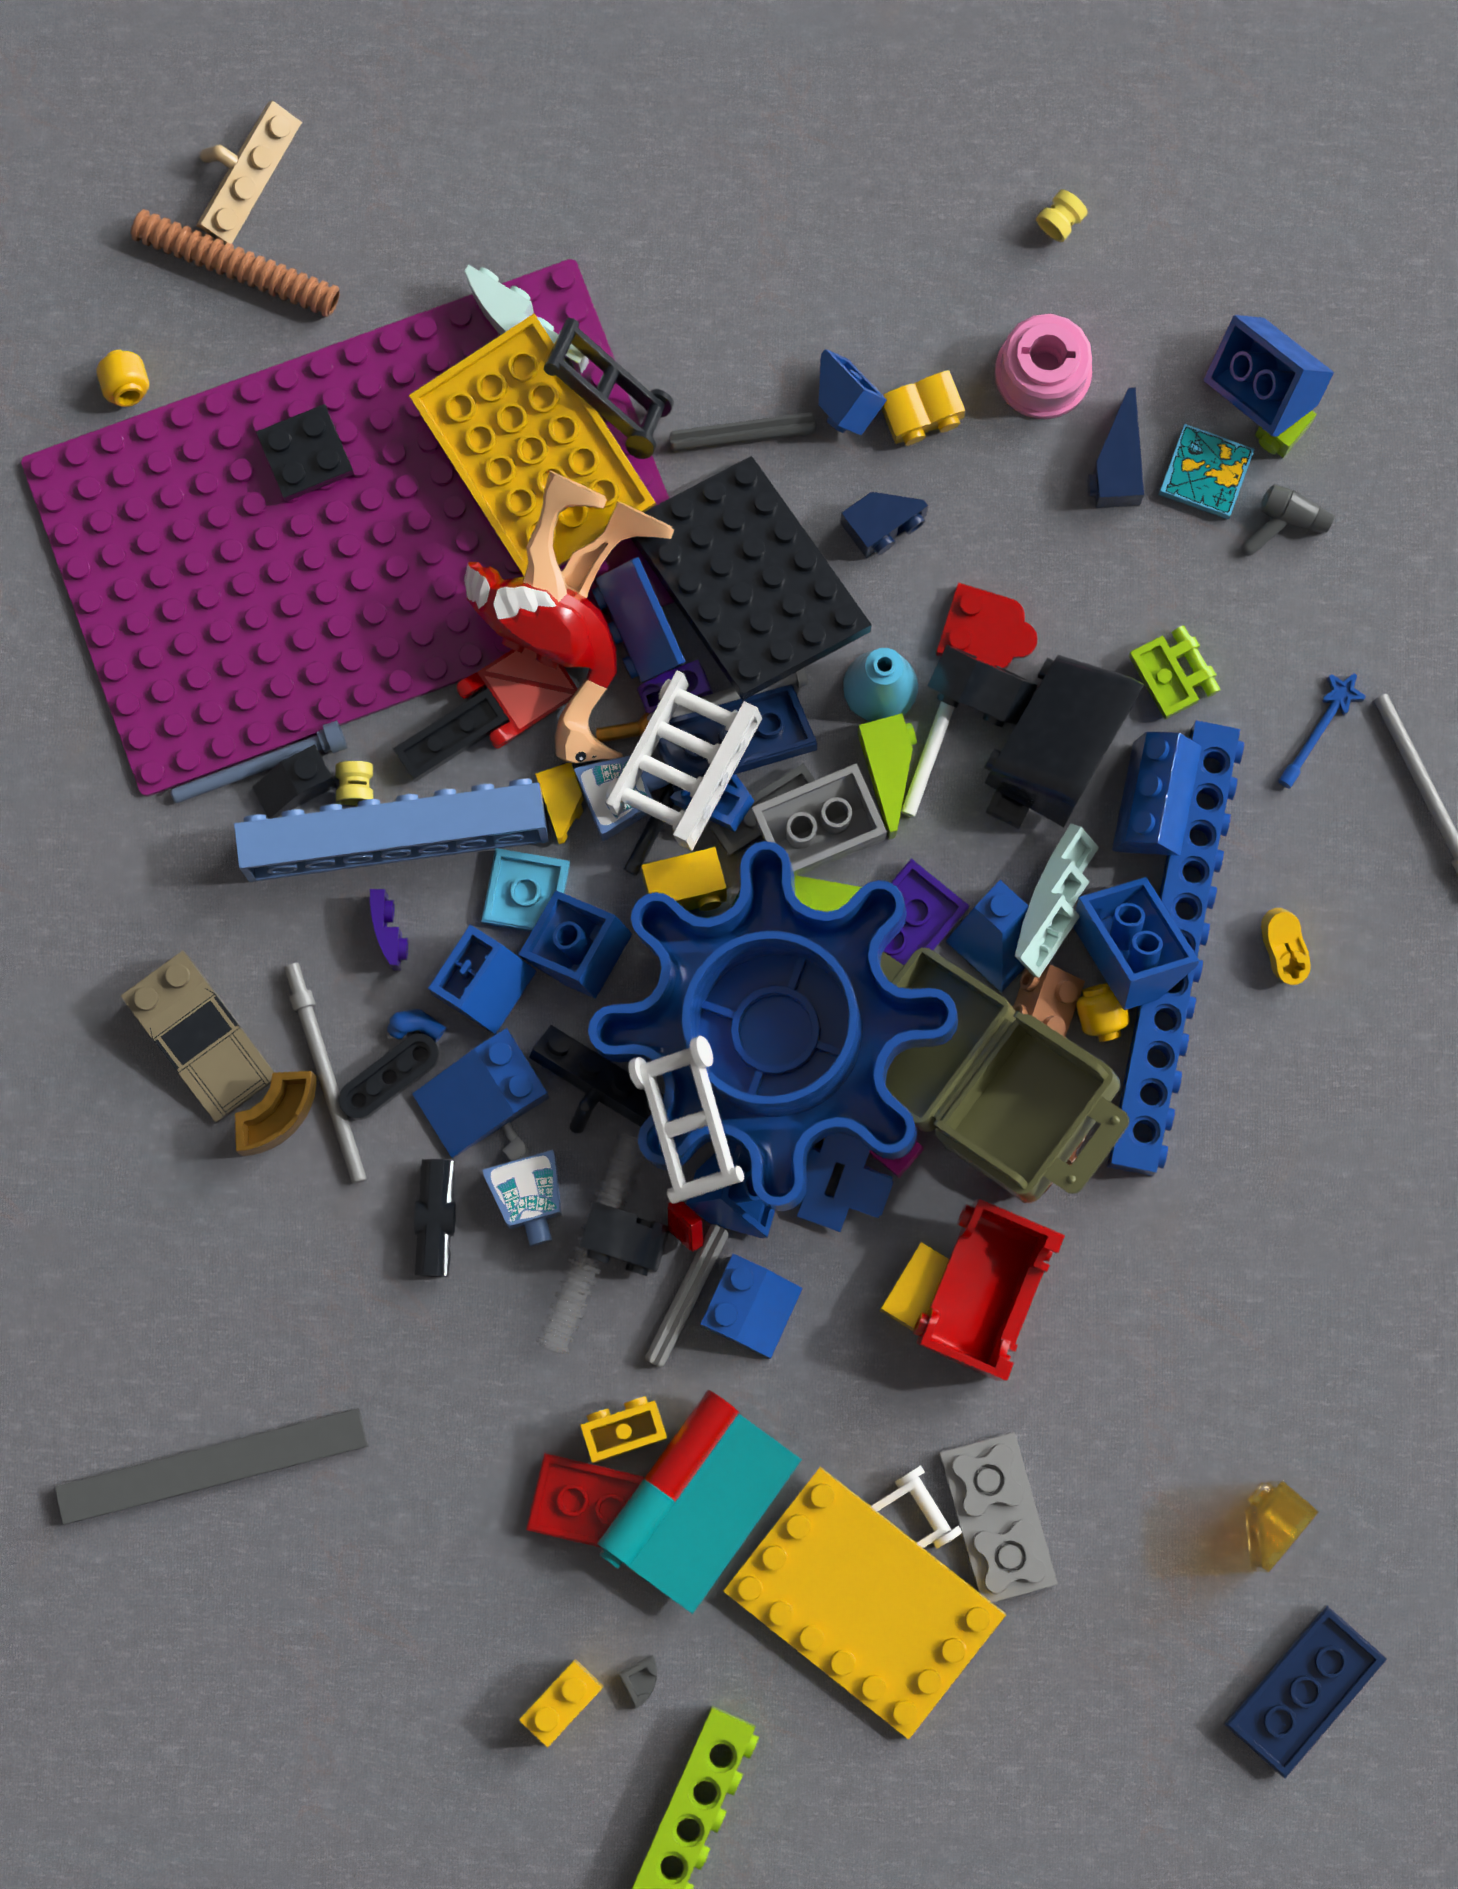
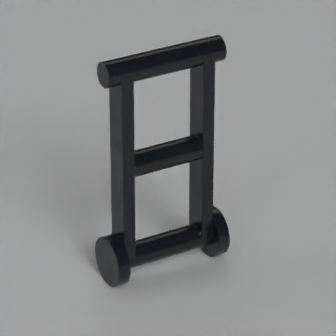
M567 318L544 365V371L548 375L559 377L627 437L625 447L629 454L638 459L650 458L656 448V442L652 436L660 418L670 414L674 405L672 397L663 390L653 389L649 391L579 329V323L576 319ZM571 344L603 371L597 388L564 361ZM615 383L647 411L640 427L608 399Z

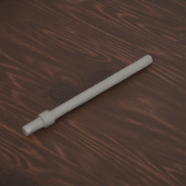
M1388 694L1381 695L1374 699V702L1454 859L1451 863L1458 875V832Z
M299 963L289 964L284 967L293 994L289 998L294 1012L299 1014L351 1182L356 1184L367 1180L347 1115L341 1110L339 1105V1089L313 1007L316 1005L312 991L306 988Z

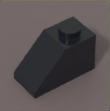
M315 744L281 761L252 786L269 819L277 818L282 812L292 810L337 787Z

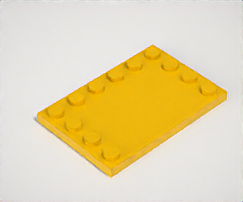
M535 313L409 395L524 576L528 566L526 547L538 523L549 471H553L604 495L607 499L604 508L574 506L559 513L553 538V549L559 567L569 561L574 551L595 541L605 531L617 501L643 513L656 505V502L599 413L559 377L548 375L544 371V365L554 343Z
M821 1466L723 1590V1592L908 1740L1006 1616V1613Z

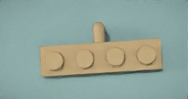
M274 101L267 102L237 155L222 145L212 146L201 151L200 158L204 163L219 161L229 169L196 226L213 238L223 240L224 245L226 243H233L302 123L299 119Z

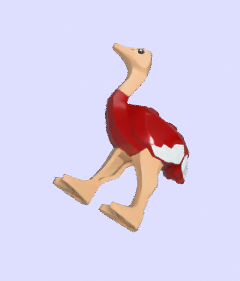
M549 471L538 523L526 547L528 566L525 576L503 579L499 572L491 566L483 567L479 562H468L464 578L466 599L481 618L499 636L503 637L502 644L520 653L523 652L524 648H527L537 653V661L553 669H557L559 664L565 667L589 668L587 678L569 700L559 717L555 733L556 756L563 761L575 764L586 761H607L623 757L622 753L607 747L597 740L589 728L591 712L616 675L617 667L616 648L608 624L602 612L587 599V596L600 566L621 540L636 536L671 539L674 529H672V526L617 501L605 531L595 541L574 551L565 569L561 571L553 549L554 529L559 513L574 506L604 508L607 499L604 495L553 471Z

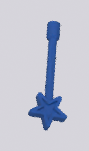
M1353 673L1345 681L1340 680L1333 674L1329 675L1327 680L1332 691L1324 696L1322 702L1331 704L1293 763L1286 767L1278 779L1282 786L1291 789L1301 773V766L1338 709L1340 708L1342 715H1346L1350 702H1359L1366 698L1363 693L1354 688L1357 674Z

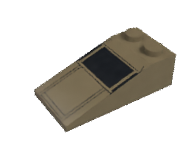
M183 950L121 995L141 1025L216 1123L271 1083L272 1073L275 1072L192 959Z

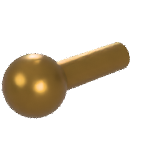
M649 713L643 714L639 721L596 728L597 739L600 742L642 736L649 723V720H647Z

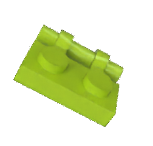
M1184 625L1171 632L1177 642L1175 646L1170 648L1162 635L1131 651L1128 655L1164 720L1198 703L1199 698L1193 688L1202 686L1207 697H1211L1221 691L1214 679L1217 676L1211 665H1206L1198 651L1200 645L1195 636L1191 637ZM1181 657L1186 658L1194 672L1187 677L1177 661Z

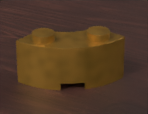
M312 1071L272 1073L271 1085L263 1100L249 1110L235 1113L236 1152L241 1156L263 1153L280 1145L294 1134L307 1117L312 1106L317 1076Z

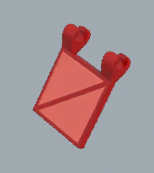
M524 648L522 653L512 649L481 670L458 682L456 685L457 692L461 698L467 699L484 686L489 688L509 719V723L499 727L490 734L491 743L496 749H500L530 727L568 704L578 688L563 665L559 664L557 669H553L537 661V653L527 648Z

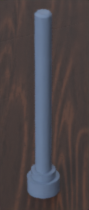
M338 721L330 722L323 725L322 730L317 731V736L171 789L172 799L175 803H180L269 770L281 761L314 744L318 751L324 750L325 753L332 751L334 754L348 748Z

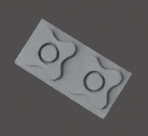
M1015 1432L940 1452L941 1462L959 1526L963 1532L962 1536L978 1592L993 1603L1058 1585Z

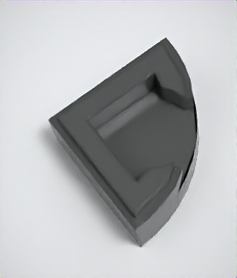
M653 1655L618 1673L635 1709L645 1703L655 1687L657 1667Z

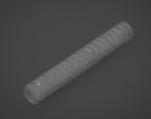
M623 1133L622 1135H617L616 1140L619 1143L612 1148V1151L615 1152L614 1156L609 1157L607 1160L610 1166L609 1168H604L603 1173L606 1176L599 1181L601 1189L600 1191L596 1190L594 1193L597 1197L595 1202L620 1210L622 1207L627 1206L625 1198L626 1196H631L630 1185H635L636 1179H634L635 1173L639 1174L641 1170L638 1167L639 1162L643 1163L645 1160L639 1148L638 1138ZM590 1213L586 1214L585 1217L587 1219L589 1218ZM582 1224L581 1229L585 1231L586 1224ZM583 1234L577 1237V1241H579L578 1247L574 1246L572 1249L575 1255L568 1260V1263L571 1264L570 1268L565 1269L563 1272L566 1278L564 1281L560 1280L559 1286L562 1288L560 1292L556 1291L554 1295L557 1301L550 1305L553 1311L551 1315L547 1314L546 1316L548 1324L547 1326L543 1325L541 1328L544 1334L542 1337L537 1338L540 1346L563 1355L570 1352L567 1346L569 1342L573 1343L575 1339L572 1333L579 1329L576 1323L578 1319L582 1320L583 1318L581 1310L582 1308L586 1309L588 1306L585 1300L592 1295V1292L589 1291L591 1285H596L597 1281L594 1280L596 1274L600 1275L601 1269L598 1267L600 1263H603L586 1257L588 1250L580 1247Z

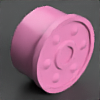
M1053 314L1034 315L1018 323L1002 345L995 364L996 384L1006 403L1017 412L1037 419L1056 418L1073 410L1085 397L1092 378L1091 347L1082 329L1068 318Z

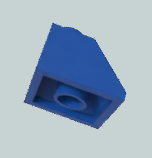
M1001 880L979 901L946 940L950 947L1000 993L1025 968L1015 957L1022 924L1029 907Z

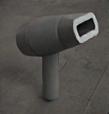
M1273 484L1265 492L1261 502V511L1272 519L1243 543L1242 552L1247 556L1253 555L1288 524L1311 531L1327 533L1335 516L1296 491Z

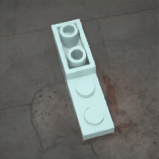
M468 264L465 274L472 294L485 317L500 335L534 314L530 296L525 291L516 286H511L509 289L499 283V278L488 269L480 267L477 270ZM537 317L555 344L559 334L553 331L554 327L550 323ZM571 344L564 360L581 375L587 367L589 360Z

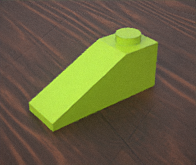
M902 713L861 724L858 726L857 732L882 820L887 831L888 840L896 838L912 756V745L917 744L913 725L911 722L905 724Z

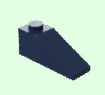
M1136 387L1127 389L1098 457L1093 474H1088L1087 477L1089 497L1095 496L1096 508L1140 506L1144 497Z

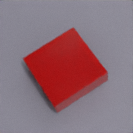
M683 1201L674 1204L668 1203L669 1231L692 1252L702 1247V1219Z

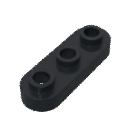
M414 1034L406 1038L342 1088L339 1094L341 1110L348 1117L355 1120H364L372 1116L437 1065L439 1049L435 1041L425 1034ZM419 1048L427 1050V1057L423 1061H416L413 1056L414 1052ZM389 1071L395 1072L397 1074L396 1081L393 1084H385L383 1081L385 1073ZM359 1094L366 1097L365 1105L360 1108L354 1107L353 1098Z

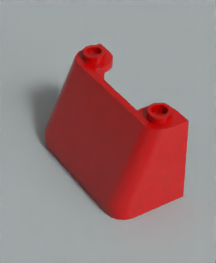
M976 1199L972 1206L965 1204L959 1215L957 1225L962 1227L929 1310L927 1314L921 1312L915 1324L913 1334L918 1336V1345L993 1380L1007 1381L1014 1362L1010 1361L1011 1356L1007 1352L1016 1351L1018 1346L1016 1344L1017 1338L1043 1273L1049 1269L1050 1265L1043 1261L1049 1262L1053 1252L1056 1254L1059 1252L1065 1235L982 1199Z

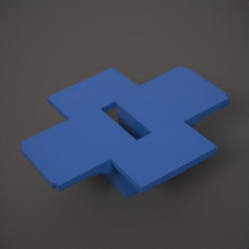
M842 1133L827 1136L824 1139L822 1148L812 1147L808 1154L806 1164V1195L803 1198L797 1217L841 1232L849 1208L879 1218V1215L881 1216L893 1186V1177L873 1170L865 1164L870 1149L859 1139L850 1134ZM838 1162L845 1165L833 1197L825 1194L835 1164Z

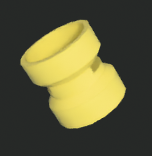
M1062 189L1053 197L1051 208H1044L1036 217L1040 228L1052 239L1059 242H1064L1071 234V226L1080 223L1088 213L1087 208L1078 197Z
M345 761L335 765V777L339 780V788L336 790L337 804L358 806L357 803L359 801L373 799V790L369 787V780L373 777L372 763Z

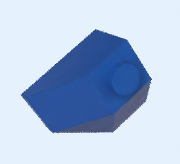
M727 1140L734 1167L739 1166L742 1169L744 1180L689 1198L686 1205L710 1224L758 1238H768L775 1210L765 1206L754 1191L749 1151L740 1144ZM716 1153L696 1170L693 1180L721 1172Z

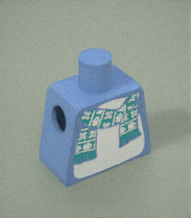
M631 755L574 769L577 781L602 841L611 838L648 815L625 804L622 812L617 816L611 812L606 804L608 800L606 799V792L614 778L619 779ZM643 771L633 790L652 799L650 792L665 787L670 783Z
M546 1151L483 1169V1175L508 1228L515 1229L525 1226L530 1246L552 1241L547 1219L562 1215L557 1161L554 1151Z

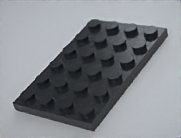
M753 456L644 512L672 526L674 532L671 539L639 536L631 538L742 701L871 632L872 624Z

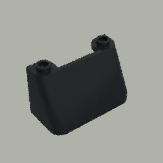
M1057 655L1054 661L1050 658L1046 659L1037 675V678L1042 680L1041 684L1002 751L995 748L984 768L990 771L985 784L1064 827L1117 732L1135 704L1144 684L1132 677Z

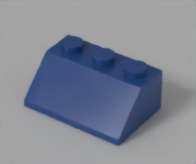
M1233 315L1203 381L1271 436L1277 437L1319 405L1334 372L1265 318Z
M639 557L595 578L596 588L592 589L591 592L600 610L606 608L612 622L608 623V627L615 645L622 642L628 655L622 658V661L631 679L637 677L641 684L686 662Z
M1145 732L1133 742L1112 847L1113 851L1181 856L1202 746L1183 734L1175 732Z
M1147 877L1078 897L1076 912L1080 917L1073 928L1123 1010L1158 1000L1198 966V957Z

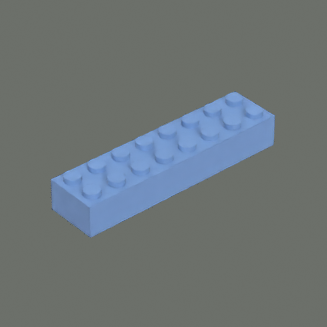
M517 779L510 781L508 787L494 788L493 784H479L471 787V792L456 793L455 789H442L433 792L434 797L418 799L417 794H405L395 797L396 802L380 804L379 799H368L359 801L357 803L358 807L345 809L340 804H331L320 807V812L305 814L304 810L294 809L282 812V817L267 819L266 815L262 814L246 816L243 818L244 822L234 823L239 869L249 882L549 842L540 783H532L531 779Z

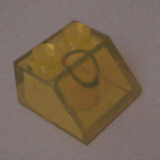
M1282 1480L1270 1481L1265 1484L1261 1482L1247 1498L1251 1503L1245 1511L1250 1567L1256 1572L1269 1573L1319 1513Z

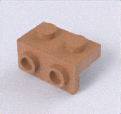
M1051 964L1047 965L1039 978L1033 976L1026 969L1021 977L1020 989L1012 1007L1015 1012L1018 1010L1023 1014H1029L1066 1037L1076 1008V1002L1080 997L1085 981Z

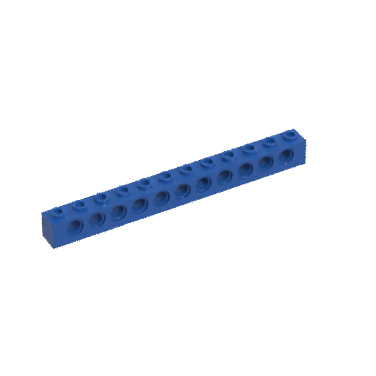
M1198 720L1191 727L1189 739L1202 746L1181 856H1166L1159 898L1197 957L1199 946H1206L1209 936L1210 924L1204 923L1206 909H1213L1217 893V887L1211 886L1213 872H1220L1224 851L1219 850L1218 846L1220 835H1227L1231 814L1225 813L1227 799H1234L1238 778L1232 777L1234 763L1240 764L1244 750V742L1238 741L1240 729ZM1206 758L1216 759L1221 764V772L1216 774L1208 772L1203 765V760ZM1199 794L1211 796L1215 807L1211 810L1202 809L1197 804L1196 796ZM1193 830L1204 832L1208 838V844L1196 846L1191 842L1189 833ZM1192 866L1198 869L1201 874V881L1197 883L1188 882L1183 877V868ZM1176 904H1189L1194 910V918L1189 920L1180 918L1175 910ZM1199 960L1198 966L1179 981L1180 991L1178 993L1171 994L1166 992L1158 1000L1137 1007L1119 1108L1129 1116V1126L1110 1151L1107 1164L1109 1168L1153 1176L1157 1173L1158 1168H1164L1168 1146L1162 1145L1165 1130L1171 1131L1174 1121L1175 1109L1169 1108L1172 1093L1178 1094L1181 1084L1182 1071H1178L1176 1068L1178 1057H1185L1189 1034H1185L1183 1031L1185 1020H1192L1196 997H1192L1190 994L1192 983H1199L1203 960ZM1163 1012L1170 1015L1173 1020V1028L1168 1031L1159 1029L1154 1022L1155 1014ZM1157 1049L1163 1052L1166 1057L1165 1067H1153L1147 1059L1148 1051ZM1150 1086L1156 1089L1159 1094L1158 1104H1145L1140 1097L1141 1088ZM1139 1123L1147 1125L1152 1131L1151 1141L1141 1143L1136 1140L1133 1135L1134 1125Z

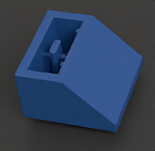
M469 925L428 989L432 996L496 1035L537 971L504 945L474 926Z

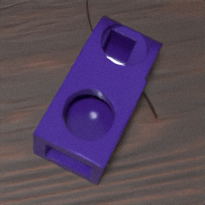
M697 659L662 673L637 687L645 712L649 714L655 712L661 701L659 700V693L667 679L672 680L677 670L684 673L688 681L687 692L698 697L713 694L700 661Z

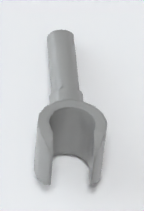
M509 1122L504 1125L502 1129L510 1143L502 1151L511 1161L528 1157L529 1150L518 1137L511 1123Z

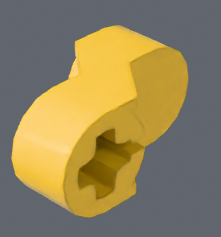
M1273 908L1264 915L1261 921L1263 942L1270 956L1271 968L1275 976L1284 983L1297 985L1308 977L1311 966L1309 951L1302 937L1299 919L1290 911L1284 908Z

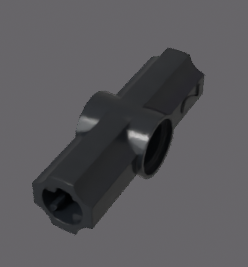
M422 1159L420 1197L416 1201L414 1215V1233L417 1235L416 1276L449 1277L451 1236H454L456 1224V1202H453L455 1161Z

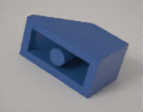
M824 349L820 359L819 406L829 416L827 422L841 433L849 430L862 435L887 399L849 359Z

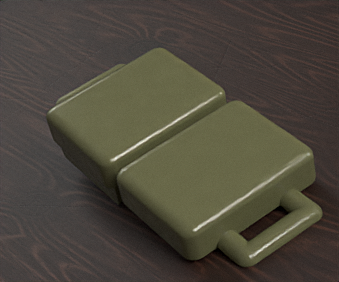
M929 948L916 950L905 965L883 952L880 967L891 983L900 988L940 989L949 994L957 1010V1030L949 1041L934 1047H916L904 1050L893 1059L887 1071L886 1088L913 1116L915 1127L923 1132H930L936 1129L938 1140L949 1151L1024 1202L1032 1203L1037 1201L1051 1182L1067 1193L1075 1194L1080 1192L1129 1126L1128 1114L1111 1103L1120 1089L1119 1078L1111 1067L1035 1017L1023 1014L1018 1010L1015 1012L1006 998ZM1096 1121L1100 1123V1127L1072 1165H1068L1066 1162Z

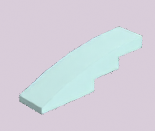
M1071 823L1053 851L1034 890L1022 924L1015 957L1037 978L1041 976L1080 917L1073 909V906L1090 882L1082 873L1099 849L1098 845L1082 827Z

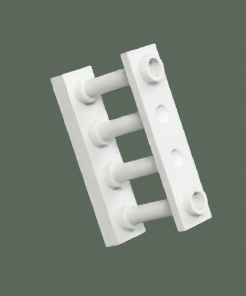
M677 670L672 680L667 679L659 693V700L661 701L619 779L614 778L606 792V799H608L606 804L611 812L617 816L620 815L625 804H628L672 825V829L675 831L673 836L677 843L693 851L756 732L762 717L756 706L745 701L739 711L734 710L730 712L687 692L688 681L684 673ZM678 705L726 726L725 730L728 732L722 743L712 745L670 725L669 722ZM664 738L708 759L710 766L704 777L699 776L696 779L652 758L651 755L659 740ZM643 770L690 792L692 800L686 811L682 809L678 812L634 791L633 789Z

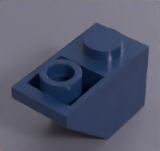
M870 492L841 512L840 524L866 558L874 552L877 555H881L895 544L894 538L904 531L907 534H911L926 522L924 518L927 515L928 505L922 499Z

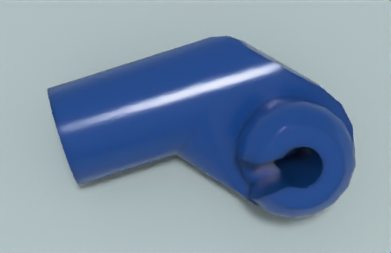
M420 1009L396 1012L390 1017V1023L387 1026L389 1035L395 1039H402L406 1036L407 1032L420 1031L422 1034L431 1037L435 1043L438 1042L446 1031L444 1025Z

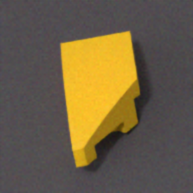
M570 762L535 773L537 781L540 783L543 799L559 844L565 843L568 838L567 832L574 820L579 819L583 813L581 805L584 800Z

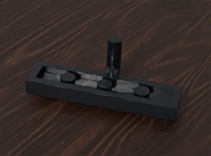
M553 1025L549 1026L532 1049L529 1056L530 1059L586 1093L580 1101L569 1125L574 1133H582L591 1113L598 1102L603 1103L640 1127L652 1114L645 1088L638 1089L627 1071Z

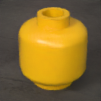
M123 350L111 351L99 362L96 368L97 379L104 398L118 406L129 407L139 403L149 389V379L143 361L133 352Z
M1103 983L1082 990L1083 996L1077 1000L1076 1007L1083 1032L1089 1036H1098L1099 1042L1121 1037L1120 1030L1129 1025L1130 1015L1128 1009L1123 1010L1109 985Z

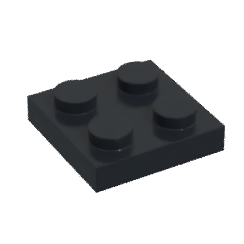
M325 404L256 432L285 502L354 474Z

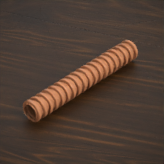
M146 209L141 210L133 221L131 235L132 239L136 242L142 240L146 246L153 244L154 249L160 250L163 248L166 254L174 252L176 258L184 256L186 262L194 260L196 266L202 267L205 265L209 271L216 269L217 274L223 275L226 273L227 278L234 279L236 277L239 283L247 282L248 286L252 288L258 286L259 291L262 292L269 290V295L276 296L279 294L280 299L287 300L289 298L290 303L294 305L299 302L302 308L307 309L311 307V311L314 313L321 311L324 317H329L337 306L340 291L336 285L329 287L326 281L319 283L316 277L308 278L304 272L297 274L294 268L286 270V265L284 264L276 266L274 260L266 262L264 256L259 255L256 258L254 252L248 251L244 253V249L241 247L234 249L233 244L226 243L224 245L223 240H213L212 236L208 234L202 236L201 231L195 230L192 232L191 227L188 226L181 228L180 223L174 222L171 224L168 218L161 220L160 215L156 213L150 215V212Z

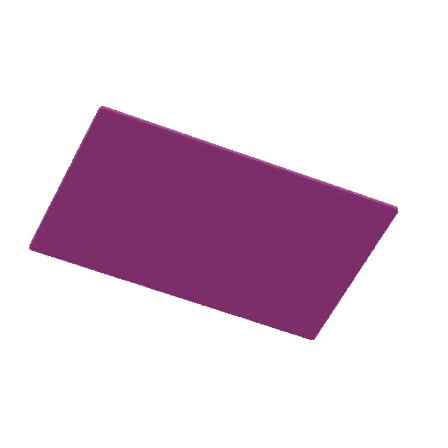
M568 259L501 283L509 289L511 286H516L525 291L530 296L535 315L550 323L554 327L553 331L557 334L560 333L567 318L576 319L579 323V329L615 360L575 260ZM473 294L22 458L23 470L137 786L143 796L155 795L317 735V731L323 729V725L337 720L341 726L453 685L512 650L502 644L503 637L499 636L481 618L466 599L464 578L468 562H479L483 567L491 566L499 572L503 579L524 577V575L409 397L410 394L500 336L483 314ZM589 360L581 376L597 388L603 371ZM615 383L608 399L640 427L641 425L629 394ZM325 404L354 474L285 502L256 432ZM599 413L656 502V505L668 500L669 496L653 455L647 459H638L629 454L625 447L627 437ZM631 538L621 540L611 550L595 576L597 578L639 557L660 606L664 607L675 603ZM567 563L559 567L561 571L565 569ZM593 580L587 599L598 608L591 592L592 589L596 588ZM607 609L600 610L607 624L612 622Z

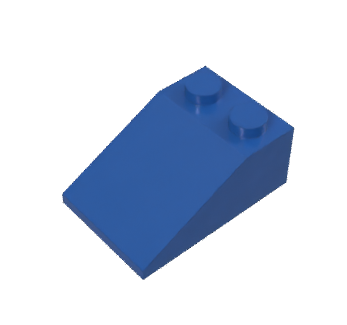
M507 1028L472 1049L412 1093L452 1159L550 1098Z

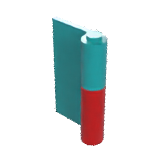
M707 1390L597 1543L603 1548L599 1556L617 1569L622 1563L693 1614L802 1459L739 1414V1411L726 1400Z

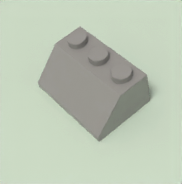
M857 763L751 808L762 840L774 842L784 848L789 855L794 877L801 876L884 841L887 834Z

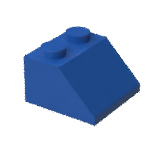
M555 890L518 955L565 986L596 999L631 938L632 933L616 915Z
M732 1254L700 1325L704 1329L771 1359L803 1288L760 1265Z

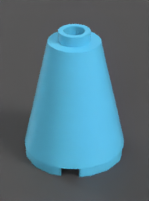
M878 648L860 655L850 664L843 682L844 697L849 708L868 722L901 713L904 716L913 706L917 697V676L911 664L895 650Z

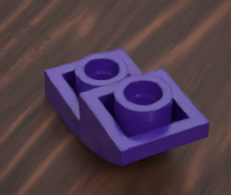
M370 889L371 917L378 943L393 971H401V960H408V938H402V932L399 927H387V923H394V900H388V894L385 889Z

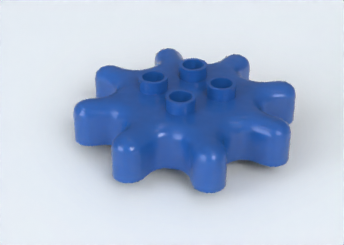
M763 841L753 844L742 856L739 898L733 907L718 916L710 918L696 917L664 893L654 892L646 894L636 902L631 914L632 926L642 943L660 959L661 973L659 982L653 993L643 1001L632 1004H613L599 1009L594 1013L589 1022L588 1033L592 1044L609 1061L630 1062L634 1058L641 1057L646 1063L690 1048L691 1039L703 1036L708 1041L713 1054V1063L711 1066L706 1067L726 1140L736 1142L749 1151L754 1191L763 1204L772 1210L786 1211L800 1204L806 1195V1164L808 1154L816 1143L827 1136L838 1133L850 1134L884 1159L894 1160L902 1158L911 1152L917 1138L914 1119L907 1108L895 1099L886 1088L887 1071L893 1059L904 1050L916 1047H934L949 1041L957 1030L958 1016L955 1003L949 994L934 988H900L887 979L880 967L883 951L901 931L906 922V907L903 895L897 886L888 881L876 880L860 888L845 905L837 910L826 912L812 909L801 903L795 895L794 871L787 852L783 847L774 842ZM691 1065L662 1074L665 1083L663 1104L668 1121L703 1110ZM651 1114L639 1130V1148L652 1165L662 1170H668ZM708 1126L673 1137L681 1166L687 1163L702 1146L712 1141Z

